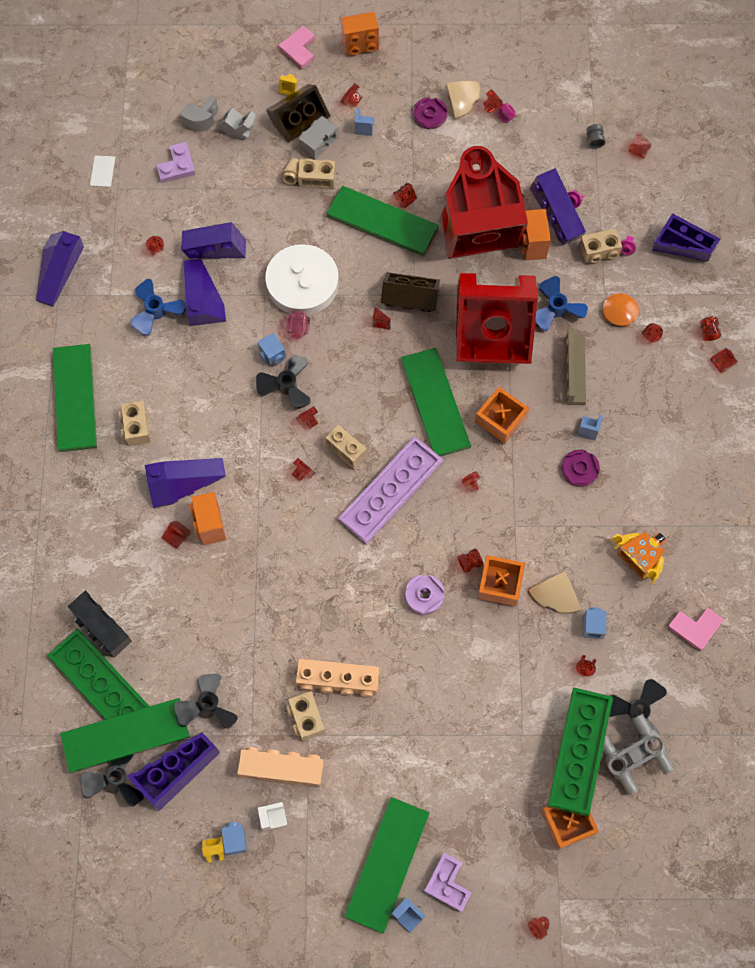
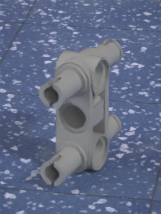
M643 714L632 719L641 735L640 739L621 750H616L606 734L602 751L605 755L604 761L614 778L616 780L619 779L627 795H631L639 790L630 775L631 770L646 761L655 759L664 775L675 769L666 754L667 748L657 731L651 729ZM650 739H657L659 742L658 748L654 750L649 749L648 741ZM616 759L623 762V767L619 770H615L611 766L612 762Z

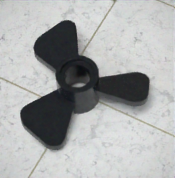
M300 356L291 357L288 370L280 372L278 377L259 372L256 375L257 393L260 396H265L279 389L281 393L289 395L291 405L294 408L299 409L311 403L310 397L297 388L296 376L308 365V359ZM285 381H291L288 385L283 384Z
M205 674L199 677L197 683L201 694L197 702L178 701L175 703L174 713L181 727H186L197 716L205 719L214 716L221 726L226 729H230L237 722L238 717L236 714L217 707L219 700L215 692L222 679L219 674ZM203 703H208V704H210L211 706H210V707H206V706L203 705Z
M648 679L644 683L640 700H632L629 703L616 695H609L613 697L609 717L628 714L633 719L637 717L634 708L640 704L643 707L642 714L651 729L657 731L659 735L657 728L648 719L651 713L650 705L665 697L667 690L655 680ZM650 739L648 743H651L657 739Z
M134 755L111 761V767L105 775L84 772L80 777L83 797L89 799L105 789L110 793L120 792L129 807H135L143 800L144 795L139 790L124 783L127 778L125 767ZM110 777H116L119 781L114 782Z

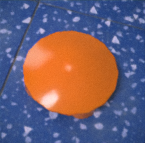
M612 294L603 303V318L614 325L629 327L638 317V304L633 297L627 294Z

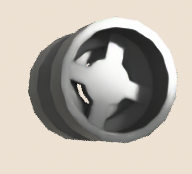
M593 124L587 127L586 133L589 138V147L592 149L603 147L606 144L603 126Z

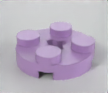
M418 575L407 584L405 592L406 602L414 612L420 615L434 613L443 604L444 587L434 576ZM422 590H423L424 592H427V591L430 592V593L428 594V596H429L428 599H426V598H421V591H422Z

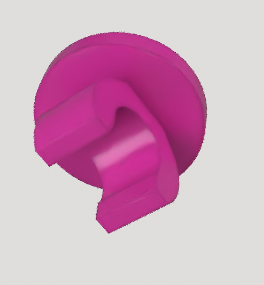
M576 190L569 191L568 195L574 207L578 208L582 203L584 195H580Z
M627 235L625 240L620 241L622 244V254L632 255L635 253L636 244L633 242L634 237Z

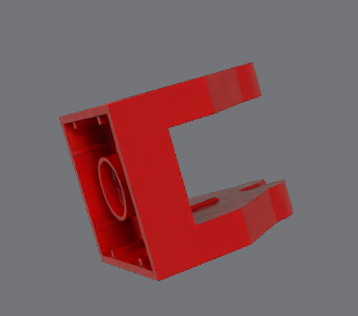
M483 146L467 148L460 158L459 169L446 192V205L440 217L448 259L518 248L528 225L519 180L498 163L487 148ZM478 164L480 169L474 170L472 166Z
M459 274L456 310V361L532 363L538 302L536 276L519 275L515 278V286L477 285L476 274ZM492 317H501L506 321L507 325L499 330H492L487 328L484 323Z

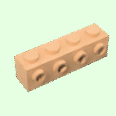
M299 659L296 684L303 691L320 689V692L323 693L340 691L342 695L360 693L362 697H372L377 695L379 667Z
M247 747V750L241 749L238 776L239 778L321 788L324 760L320 759L318 755H308L307 758L300 757V754L295 752H288L287 755L279 754L277 750L259 752L258 748Z

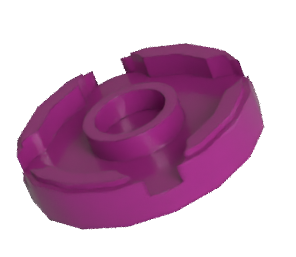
M425 97L415 104L413 118L416 124L422 128L436 129L446 122L447 107L438 98L430 99V97Z
M574 450L568 453L563 460L561 467L562 475L571 485L586 487L597 479L600 471L599 461L595 455L590 454L586 450Z

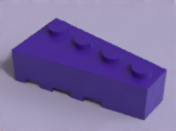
M556 168L536 176L529 189L541 209H546L547 219L554 229L557 239L561 241L562 245L580 239L586 233V230Z
M201 732L179 745V748L170 753L167 752L162 755V758L145 765L143 769L136 773L133 772L127 777L151 804L160 811L217 757L220 751Z

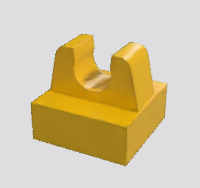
M295 75L280 76V94L289 96L297 91L298 79H295Z
M223 836L203 840V857H206L208 863H212V855L215 854L219 855L220 861L224 859Z

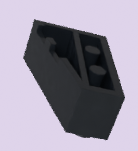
M86 590L67 606L75 616L73 621L80 628L84 626L88 630L86 634L93 642L98 640L102 644L99 648L106 655L110 653L115 658L132 642L125 631L91 598Z

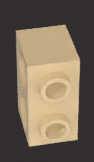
M300 159L299 187L334 189L335 161Z
M616 229L583 235L579 243L585 263H596L603 259H614L620 256L622 244Z
M144 401L121 404L122 411L119 412V419L124 425V428L121 429L122 439L126 440L128 446L151 442L147 409ZM137 413L135 417H129L130 414ZM134 430H139L137 434H131Z
M340 425L325 437L326 446L353 470L367 457V449Z
M312 691L288 699L290 705L286 707L290 718H295L296 724L293 725L297 737L301 736L302 741L325 733ZM300 703L307 705V709L303 712L296 710L297 705ZM306 722H311L314 724V727L310 731H305L303 725Z

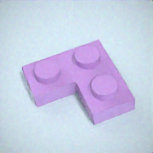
M187 142L170 146L173 161L156 164L161 183L195 175Z
M443 853L424 892L462 912L472 892L453 882L462 862Z

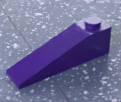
M66 231L50 235L43 249L36 297L38 302L54 307L84 249L80 236Z
M202 259L184 260L185 298L190 326L226 322L225 305Z
M223 458L163 461L145 465L147 484L153 508L173 505L179 499L194 494V491L207 487L226 477Z

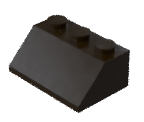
M307 84L266 109L274 127L287 142L292 141L300 136L302 132L307 131L312 123L321 116L326 119L331 117L317 86Z
M387 272L382 286L381 303L388 307L403 306L404 309L408 310L418 308L423 312L435 311L440 279Z

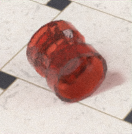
M710 316L700 321V326L703 329V340L714 341L722 336L721 330L718 328V317Z
M476 548L470 550L467 554L457 556L464 573L470 572L474 567L479 568L484 565L481 555Z

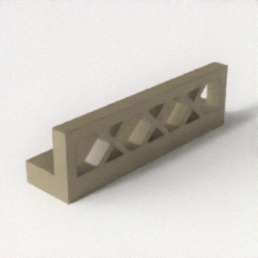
M568 328L566 334V405H585V335H574V328Z

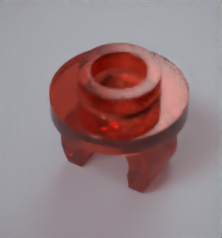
M159 236L148 238L146 241L147 250L152 255L163 251V239Z
M582 655L580 661L576 664L577 672L582 676L594 675L596 659L593 658L591 662L585 660L586 655Z

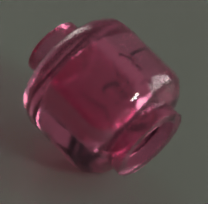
M292 311V314L287 316L286 332L292 334V338H302L303 335L309 333L310 317L306 315V312Z

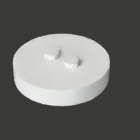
M300 244L281 250L272 258L266 270V286L269 297L279 309L292 315L306 316L322 311L330 305L338 291V269L334 260L327 252L312 245Z

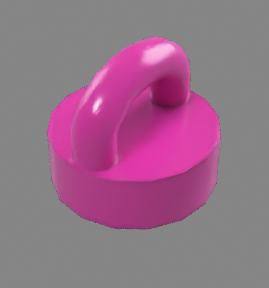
M507 102L497 111L500 120L506 123L510 122L517 115L514 108Z

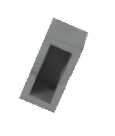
M321 116L312 123L307 131L302 132L299 136L300 149L316 160L324 152L323 147L325 145L330 146L338 138V127Z

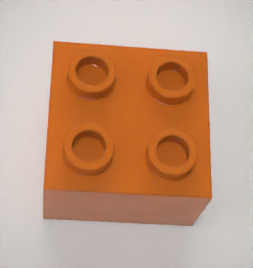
M375 11L341 17L342 42L346 56L379 50V27Z
M546 209L526 210L528 225L522 237L521 254L525 255V261L547 259L551 239Z
M498 387L476 413L475 423L505 444L527 418L529 407L501 387Z
M215 492L191 497L193 504H189L198 540L202 539L203 545L226 540Z
M486 555L477 599L516 607L525 563Z
M544 807L541 810L557 850L585 840L599 832L591 812L589 817L549 807Z

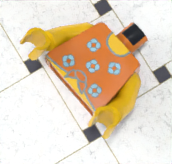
M647 532L642 534L614 535L609 541L616 543L614 548H619L617 554L642 580L648 577L652 580L651 584L653 585L662 573L665 561L662 555L665 551L661 545L666 542V538L659 532L654 537H651Z

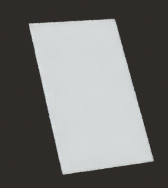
M94 157L90 186L111 187L115 157Z

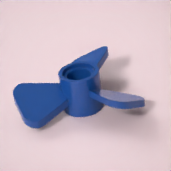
M553 276L541 282L539 289L549 299L548 307L536 312L535 324L540 330L548 331L553 318L562 317L565 311L578 318L586 317L588 311L586 304L568 303L567 297L560 293V278L558 276Z
M146 279L135 289L136 296L144 301L146 310L133 317L131 324L141 334L148 336L151 334L154 319L162 318L165 312L182 315L185 312L186 303L184 300L163 303L162 298L154 294L152 280Z

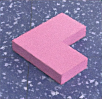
M302 26L280 43L279 49L303 69L314 60V55L305 47L315 40V35L305 26Z
M709 608L704 611L697 622L679 611L668 628L701 652L724 619Z

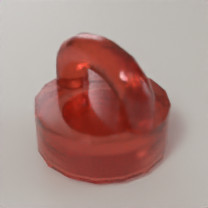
M651 323L642 331V335L650 342H657L663 335V329L660 325Z
M475 471L464 477L461 482L465 488L471 486L475 491H478L479 485L477 481L481 477Z
M542 916L539 919L534 917L528 922L529 930L538 940H542L548 935L547 930L550 925L547 917Z

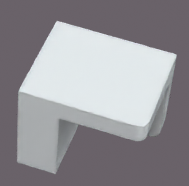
M282 802L258 807L263 831L287 825Z

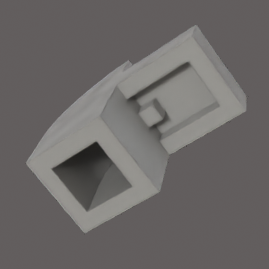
M210 95L201 108L189 102L180 114L182 125L193 131L210 129L215 124L213 116L218 111L216 98Z
M231 108L223 115L218 128L235 138L246 139L255 124L256 114L250 111L242 116Z

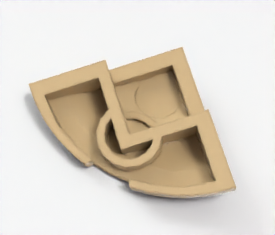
M458 81L446 83V89L451 101L450 106L455 120L469 114L473 110L472 106L479 100V82Z
M566 572L551 577L528 590L532 598L544 608L548 606L556 609V613L567 614L581 610Z

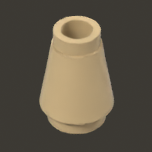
M296 158L290 159L282 173L283 181L289 185H293L298 181L300 161Z

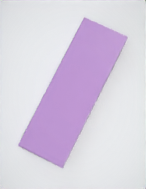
M414 436L340 515L338 520L365 544H368L443 463V459Z

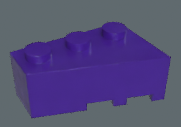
M672 213L655 240L652 251L709 261L719 244L720 238Z
M232 222L182 231L181 250L188 258L193 259L246 258V239Z

